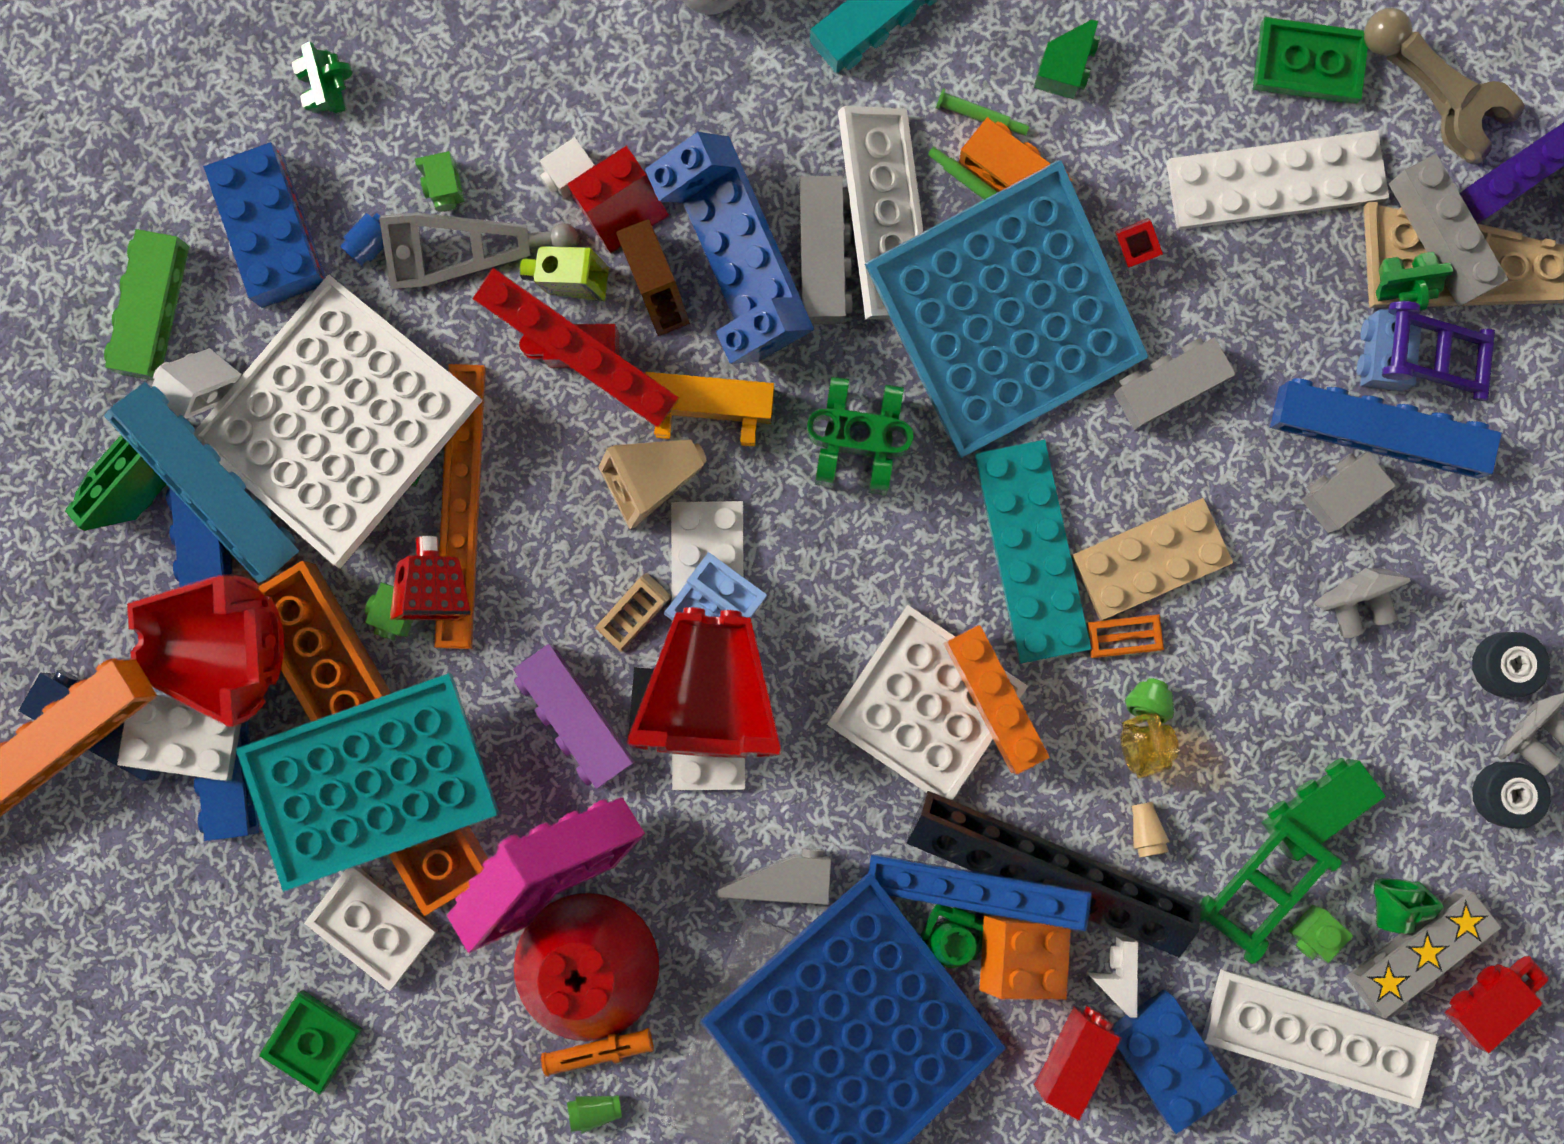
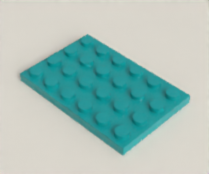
M452 673L436 677L236 749L283 892L500 814Z

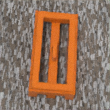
M1160 614L1086 623L1091 645V658L1164 650ZM1144 623H1152L1153 630L1097 636V629ZM1148 637H1154L1155 644L1099 650L1098 643Z

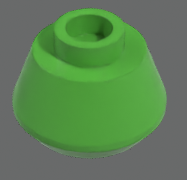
M1148 678L1147 682H1139L1125 698L1127 710L1135 717L1144 721L1164 724L1174 716L1173 693L1168 690V685L1161 680Z

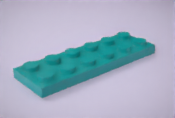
M1045 439L976 453L974 459L1019 664L1090 650V640Z

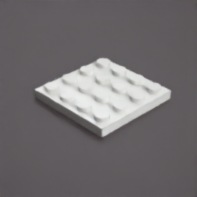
M907 605L826 725L926 793L931 791L953 800L993 738L943 644L955 636ZM1005 671L1020 699L1028 686Z

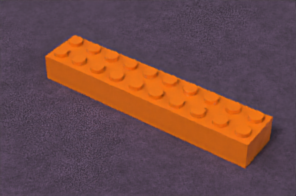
M302 560L258 587L265 596L272 598L278 609L284 633V655L281 671L311 722L392 694L316 564ZM470 826L388 854L423 916H426L466 891L470 887L469 881L483 871V863L488 860Z

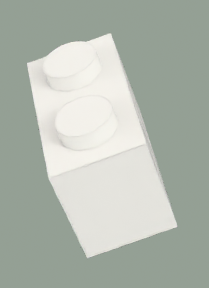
M208 348L195 354L190 353L184 358L173 362L161 364L154 372L153 378L155 380L152 387L155 386L163 392L169 401L167 406L177 417L182 415L187 419L214 408L242 374Z

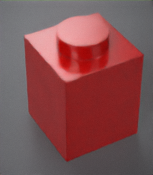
M1149 218L1114 231L1128 268L1163 255L1153 224Z

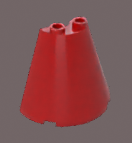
M234 575L212 577L127 603L129 629L135 630L138 634V644L130 651L131 659L137 660L151 686L228 727L240 725L255 715L266 702L263 696L269 685H276L284 655L282 621L274 601L270 596H265L258 589L259 584L248 578Z
M695 607L683 608V613L676 612L629 734L628 745L642 750H648V747H657V752L703 757L746 758L749 753L757 754V757L760 758L780 755L779 738L751 617H742V612L735 610L720 611V617L705 616V609Z

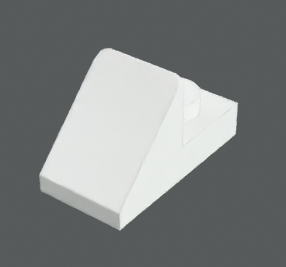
M1116 936V946L1110 947V966L1112 969H1116V973L1087 972V974L1126 1015L1131 1018H1137L1138 942L1131 937Z

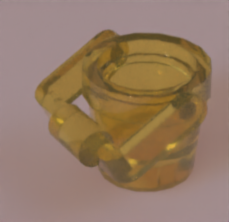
M1156 713L1142 714L1122 722L1123 730L1121 731L1120 738L1124 760L1129 770L1136 773L1137 779L1147 778L1171 769L1172 761L1176 760L1179 755V744L1175 731L1169 724L1162 725ZM1146 721L1148 723V726H1138V724Z

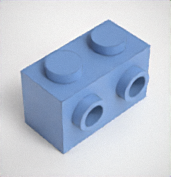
M1379 309L1370 315L1368 319H1365L1361 327L1360 337L1362 341H1365L1364 354L1360 355L1357 363V375L1361 376L1360 386L1403 392L1416 385V377L1413 376L1409 380H1391L1382 377V369L1391 366L1396 315L1390 314L1389 310ZM1411 325L1407 362L1418 365L1422 328Z

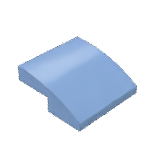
M708 552L687 579L685 586L665 610L664 615L673 621L676 612L683 613V608L695 607L705 609V616L720 617V611L735 610L742 612V617L752 618L767 597V594Z

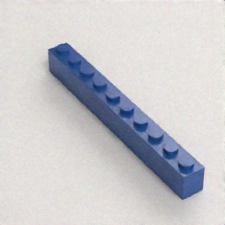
M171 488L168 489L166 501L169 509L172 510L173 524L170 526L169 533L171 542L176 548L177 558L173 563V573L175 579L179 581V587L216 576L233 575L231 553ZM248 720L241 723L237 748L250 744ZM237 751L232 780L223 781L195 776L194 789L196 795L200 797L201 811L198 814V828L204 835V841L259 833L258 815Z

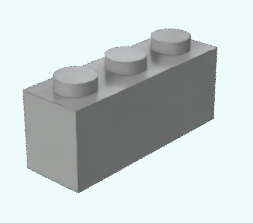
M1200 337L1181 348L1184 354L1174 359L1168 354L1151 364L1152 371L1142 376L1139 371H1136L1119 381L1122 387L1114 395L1134 430L1221 385L1236 375L1215 337L1206 342H1203Z

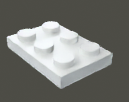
M157 695L155 699L125 721L117 765L230 781L233 775L241 724L228 727L172 697Z
M358 866L348 868L343 872L304 922L305 925L388 991H391L438 932V929Z

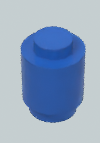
M365 213L343 237L345 241L340 245L361 266L367 260L371 262L384 248L380 215L378 213L373 217Z

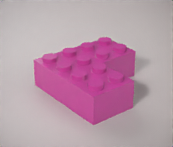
M620 797L611 802L602 799L581 814L577 810L572 811L554 825L550 826L548 822L540 824L522 838H519L518 835L510 836L497 846L499 851L483 863V871L469 881L470 887L456 897L455 901L457 903L447 914V917L469 954L528 927L557 893L614 869L645 835V832L624 798Z

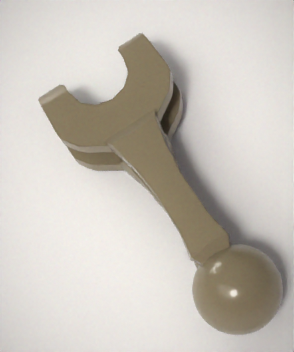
M1385 8L1376 12L1370 17L1364 29V40L1367 47L1375 54L1387 56V60L1407 73L1431 99L1442 117L1440 132L1442 141L1447 148L1470 164L1483 162L1492 149L1491 141L1482 130L1483 116L1491 117L1501 124L1514 122L1524 111L1525 105L1523 101L1503 82L1491 81L1478 84L1449 66L1428 46L1419 32H1412V22L1404 11L1397 8Z

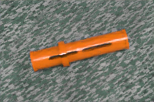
M649 1028L620 1036L617 1033L608 1035V1039L542 1053L541 1065L545 1077H549L553 1074L608 1061L616 1064L622 1062L625 1057L653 1052L652 1034Z

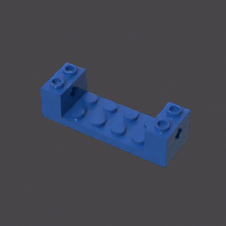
M696 132L645 168L658 201L684 204L734 320L716 331L730 364L759 362L815 330L729 136Z

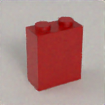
M1087 1005L1084 1011L1075 1006L1073 1007L1034 1084L1046 1104L1080 1121L1121 1039L1112 1030L1114 1024L1107 1020L1106 1016Z

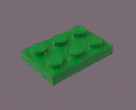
M1264 17L1260 25L1252 90L1357 104L1362 99L1368 47L1364 40V30Z

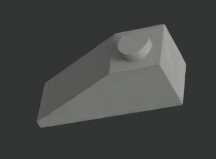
M802 848L801 854H793L719 886L718 898L828 905L831 858L830 856H823L824 850Z

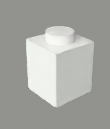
M575 137L539 160L544 170V173L540 175L541 179L551 193L558 190L563 199L571 195L567 183L595 166Z

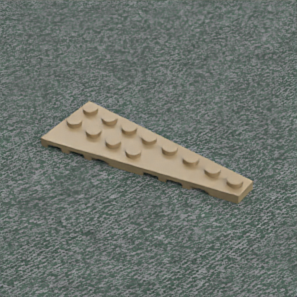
M1368 202L1364 205L1369 308H1389V304L1399 301V298L1378 301L1375 294L1381 282L1379 268L1383 260L1399 257L1405 269L1413 268L1412 262L1414 258L1421 253H1427L1402 207L1395 209L1378 205V202ZM1477 224L1509 280L1462 306L1564 303V245L1557 244L1556 240L1545 238L1539 240L1522 236L1523 233ZM1445 283L1442 292H1439L1438 298L1429 299L1428 307L1457 306Z

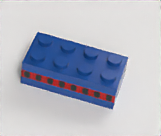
M270 142L203 166L248 298L261 308L316 289L326 276L285 158L281 152Z

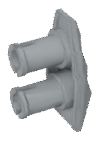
M1365 568L1354 577L1346 579L1333 590L1325 593L1314 603L1315 606L1325 611L1334 609L1341 637L1352 638L1363 634L1365 631L1357 607L1359 602L1369 601L1374 624H1390L1398 619L1390 591L1402 587L1411 581L1410 578L1389 569Z
M1564 693L1539 700L1531 705L1526 716L1516 725L1513 734L1503 743L1498 758L1505 759L1512 753H1520L1543 776L1551 772L1561 762V759L1555 756L1535 736L1538 729L1544 728L1564 746V716L1560 713L1562 711L1561 707L1564 705Z

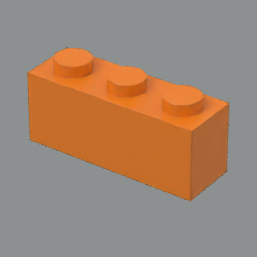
M988 117L962 147L959 162L997 192L1051 164L1041 157L1039 150L1028 142L1023 144L1013 136L1012 131L1001 122L995 123Z

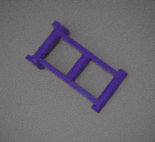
M1397 301L1389 304L1388 312L1396 315L1391 366L1382 369L1383 378L1409 380L1414 376L1473 393V400L1488 401L1495 338L1494 329H1481L1480 332L1421 315L1419 314L1420 304L1415 302ZM1411 325L1437 332L1434 370L1407 362ZM1453 337L1478 344L1475 381L1449 374Z

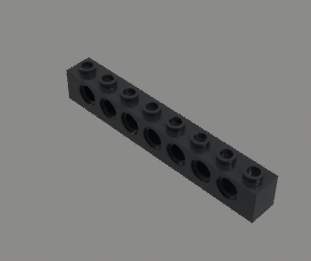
M927 791L914 816L906 844L971 871L1092 892L1088 920L1180 958L1199 933L1201 904L931 791Z

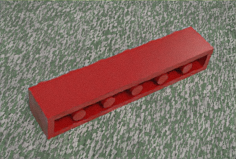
M492 268L472 298L657 428H660L680 399L677 395L494 268Z

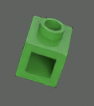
M381 582L376 595L373 594L366 604L365 615L368 616L365 623L376 627L374 634L393 641L396 635L407 637L413 620H390L394 586Z
M1313 904L1288 930L1298 940L1295 946L1312 961L1317 957L1327 963H1330L1353 937L1327 910Z

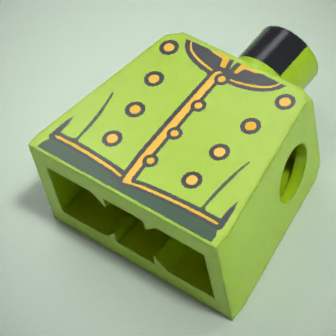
M541 246L537 251L536 260L522 259L520 277L522 280L534 281L535 284L549 295L605 302L610 267L591 248Z

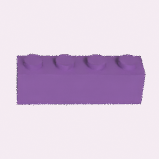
M547 644L513 668L518 676L514 679L515 684L525 697L529 695L533 697L538 705L534 709L537 716L546 727L550 724L559 735L555 738L556 743L566 756L572 754L580 765L576 768V771L587 786L593 784L597 789L635 763L628 750L553 644Z

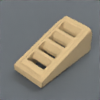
M646 573L634 583L598 623L595 629L622 652L669 602L672 596ZM642 588L657 601L654 605L640 592ZM632 598L648 611L645 615L641 614L630 603ZM622 609L638 622L635 626L619 613ZM613 619L628 632L625 637L609 624Z

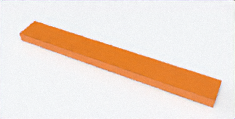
M448 364V372L479 396L482 402L444 445L439 556L457 557L460 560L470 606V615L457 621L436 620L434 648L472 649L486 367L484 365Z

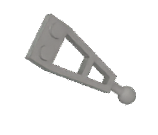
M417 212L381 215L379 218L390 289L428 286L530 256L531 247H575L578 242L576 229L567 223H560L549 232L528 233L527 225ZM419 226L469 231L473 259L426 272ZM481 233L517 236L518 247L484 256Z

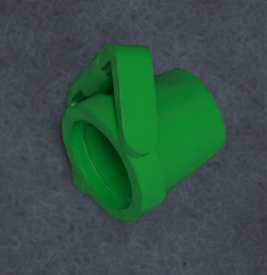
M1381 878L1374 882L1376 926L1385 931L1402 934L1414 933L1417 922L1436 918L1443 908V904L1418 881L1411 882L1401 879Z
M937 904L930 913L921 933V938L926 942L925 944L943 967L957 968L967 964L970 960L977 959L982 948L984 920L975 917V914L965 910ZM939 915L942 916V917H945V918L949 919V920L939 921V922L936 923V921H937ZM968 928L980 931L976 940Z

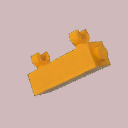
M645 372L646 375L680 398L660 428L655 426L654 435H656V438H671L672 415L742 421L741 446L755 447L757 423L772 424L774 383Z

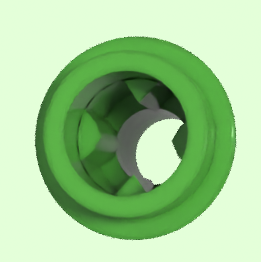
M619 1095L575 1096L576 1100L567 1102L571 1132L581 1131V1134L615 1119L622 1118Z

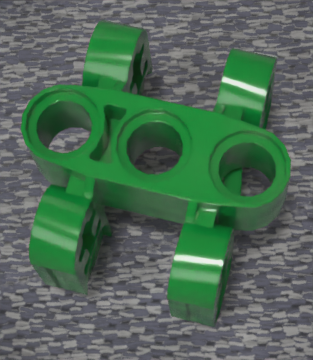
M831 376L827 408L813 412L807 422V435L810 441L815 445L824 447L820 448L815 485L833 488L838 452L874 457L868 493L886 496L893 465V459L887 457L905 455L913 441L911 427L906 422L899 420L904 387L885 385L880 415L845 410L849 379ZM820 420L828 421L823 437L817 435L813 429L814 424ZM864 426L868 429L870 437L864 442L854 441L849 434L852 427ZM892 431H898L904 435L906 443L903 446L897 448L891 446L893 443Z

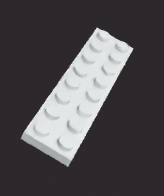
M743 501L671 502L672 601L685 586L687 579L708 552L744 577ZM672 754V790H745V758Z

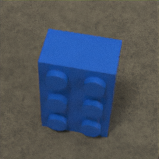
M1165 989L1137 1007V1018L1125 1015L1113 1023L1112 1030L1121 1038L1116 1047L1117 1051L1164 1122L1175 1135L1238 1093L1174 996Z

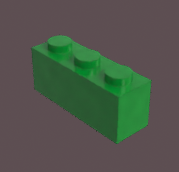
M1339 758L1325 768L1327 774L1317 782L1311 779L1296 789L1298 795L1291 801L1286 803L1283 800L1269 808L1266 812L1269 817L1261 823L1271 835L1276 830L1272 826L1273 821L1278 815L1282 814L1322 844L1385 798L1386 795L1360 760H1344V758ZM1286 836L1278 844L1279 848L1289 859L1299 861L1308 854Z

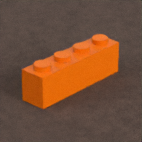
M977 625L944 642L943 644L1010 772L1018 775L1050 758L981 625Z

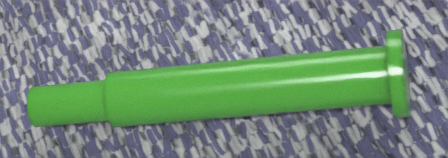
M942 88L935 109H939L941 106L981 122L988 117L993 122H1001L1011 131L1026 136L1029 129L1028 125L1012 120L1007 115L945 93L946 89Z
M932 147L929 151L928 156L943 166L946 172L983 200L998 193L955 159L949 158L936 147Z

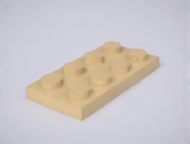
M1204 498L1071 555L1100 621L1233 563Z

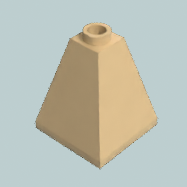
M691 439L613 445L607 448L600 462L599 469L631 530L637 527L694 477L704 466V463H706V456L702 447L698 443L693 444Z

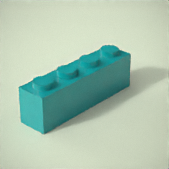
M846 0L810 29V43L836 74L844 67L846 70H850L861 61L862 53L871 46L874 49L880 47L889 38V32L897 25L904 27L909 24L917 15V9L925 3L931 6L938 0Z

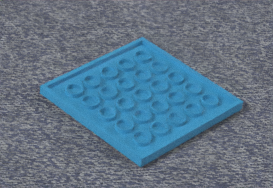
M1062 160L1046 166L864 264L951 444L960 458L1148 358V354Z

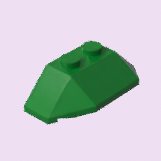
M120 435L87 472L75 492L74 501L68 504L65 512L77 527L83 531L136 520L144 510L151 506L154 498L167 484L124 437Z

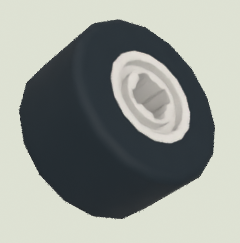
M1503 632L1486 637L1477 646L1472 657V671L1476 681L1485 691L1501 697H1525L1536 693L1546 683L1550 673V658L1546 648L1537 638L1524 632Z
M1495 762L1488 765L1476 776L1472 787L1473 802L1478 813L1488 822L1512 829L1531 827L1539 823L1547 814L1551 803L1550 787L1545 777L1536 768L1524 763Z

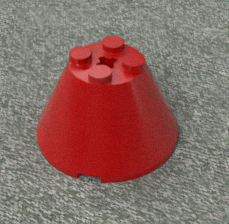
M598 893L572 894L547 905L531 924L524 929L514 958L515 984L526 1010L548 1031L563 1038L576 1041L605 1039L610 1034H618L630 1027L650 1004L657 987L660 969L655 939L642 917L622 901Z

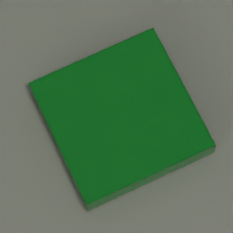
M301 990L294 998L259 1056L321 1095L363 1028L304 990Z

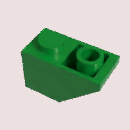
M1091 19L1047 43L1033 88L1069 99H1074L1078 89L1085 90L1091 72L1090 68L1085 67L1088 56H1095L1101 36L1095 35L1099 21Z

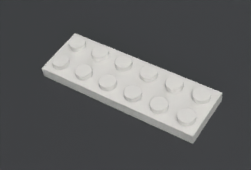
M843 106L838 111L865 320L891 319L864 264L923 233L907 109Z
M1378 130L1169 158L1166 162L1177 230L1365 205L1368 202L1380 203L1386 202L1389 199Z
M1220 969L1202 1034V1040L1206 1044L1420 1109L1439 1037L1424 1030Z

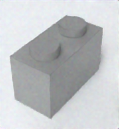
M1369 452L1359 456L1350 453L1334 465L1338 470L1329 478L1324 474L1306 487L1310 493L1301 500L1327 533L1341 529L1396 486Z

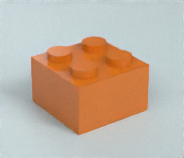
M984 916L979 990L999 999H1067L1071 929L1004 916Z

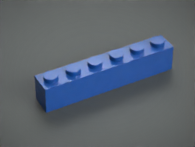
M1294 378L1281 385L1278 389L1270 424L1272 429L1477 479L1493 474L1502 432L1490 430L1489 425L1486 423L1468 421L1465 424L1453 421L1454 416L1450 414L1435 412L1428 415L1418 412L1419 408L1413 405L1397 404L1396 406L1383 404L1384 400L1380 397L1364 395L1361 398L1348 395L1349 391L1339 387L1317 388L1313 387L1314 383L1312 381L1301 378Z

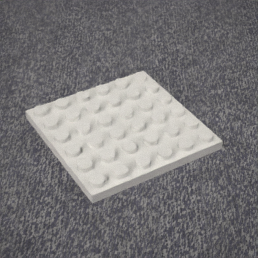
M328 274L201 422L193 435L203 445L205 443L209 444L220 456L221 461L219 463L229 473L234 472L237 474L248 490L334 566L341 569L482 402V399Z

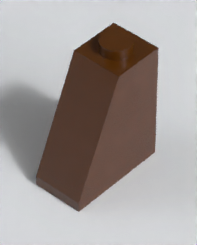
M649 219L617 231V237L657 336L690 324L675 279Z

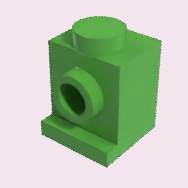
M450 151L415 158L417 168L425 176L420 178L424 196L426 199L430 198L433 201L436 211H450L456 208V204L465 202L457 163Z

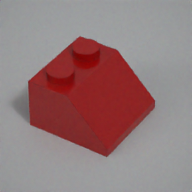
M627 145L567 183L573 199L610 254L621 247L616 234L617 231L647 219L654 226L669 216L662 202L658 201L646 173Z

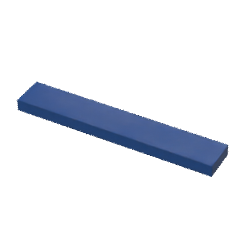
M872 854L870 858L868 874L874 876L889 896L1080 931L1087 930L1092 892Z

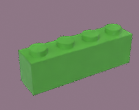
M135 229L134 238L130 240L127 247L129 260L126 273L120 279L119 288L121 296L119 305L112 315L113 332L111 341L104 350L105 368L121 375L155 380L153 378L154 372L165 360L190 247L179 237Z

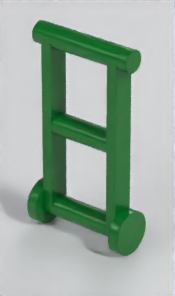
M1282 814L1278 815L1272 823L1276 830L1217 897L1213 899L1207 895L1199 903L1201 904L1200 923L1206 920L1246 951L1244 959L1250 964L1256 963L1264 955L1269 946V941L1265 938L1327 869L1335 872L1342 864L1340 858ZM1285 836L1318 860L1290 893L1286 892L1257 869ZM1246 880L1279 904L1251 936L1219 912Z

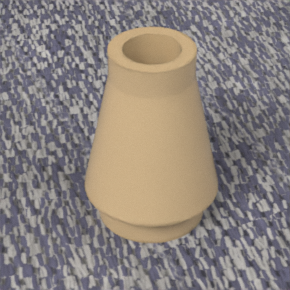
M1153 802L1131 806L1133 811V849L1138 850L1139 858L1168 853L1166 843H1170L1158 818Z

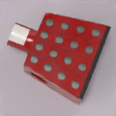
M417 537L416 555L407 556L400 560L396 566L390 620L457 621L470 615V606L460 560L457 557L439 556L438 537Z

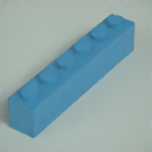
M143 382L109 408L104 417L258 583L267 580L299 552L294 545L296 543L295 538L284 527L278 528L269 518L271 512L260 500L256 499L254 501L245 492L246 485L234 472L228 473L219 463L221 458L209 444L205 443L203 445L193 435L195 429L191 423L182 415L177 417L167 406L169 401L163 392L157 387L153 386L151 388L146 382Z

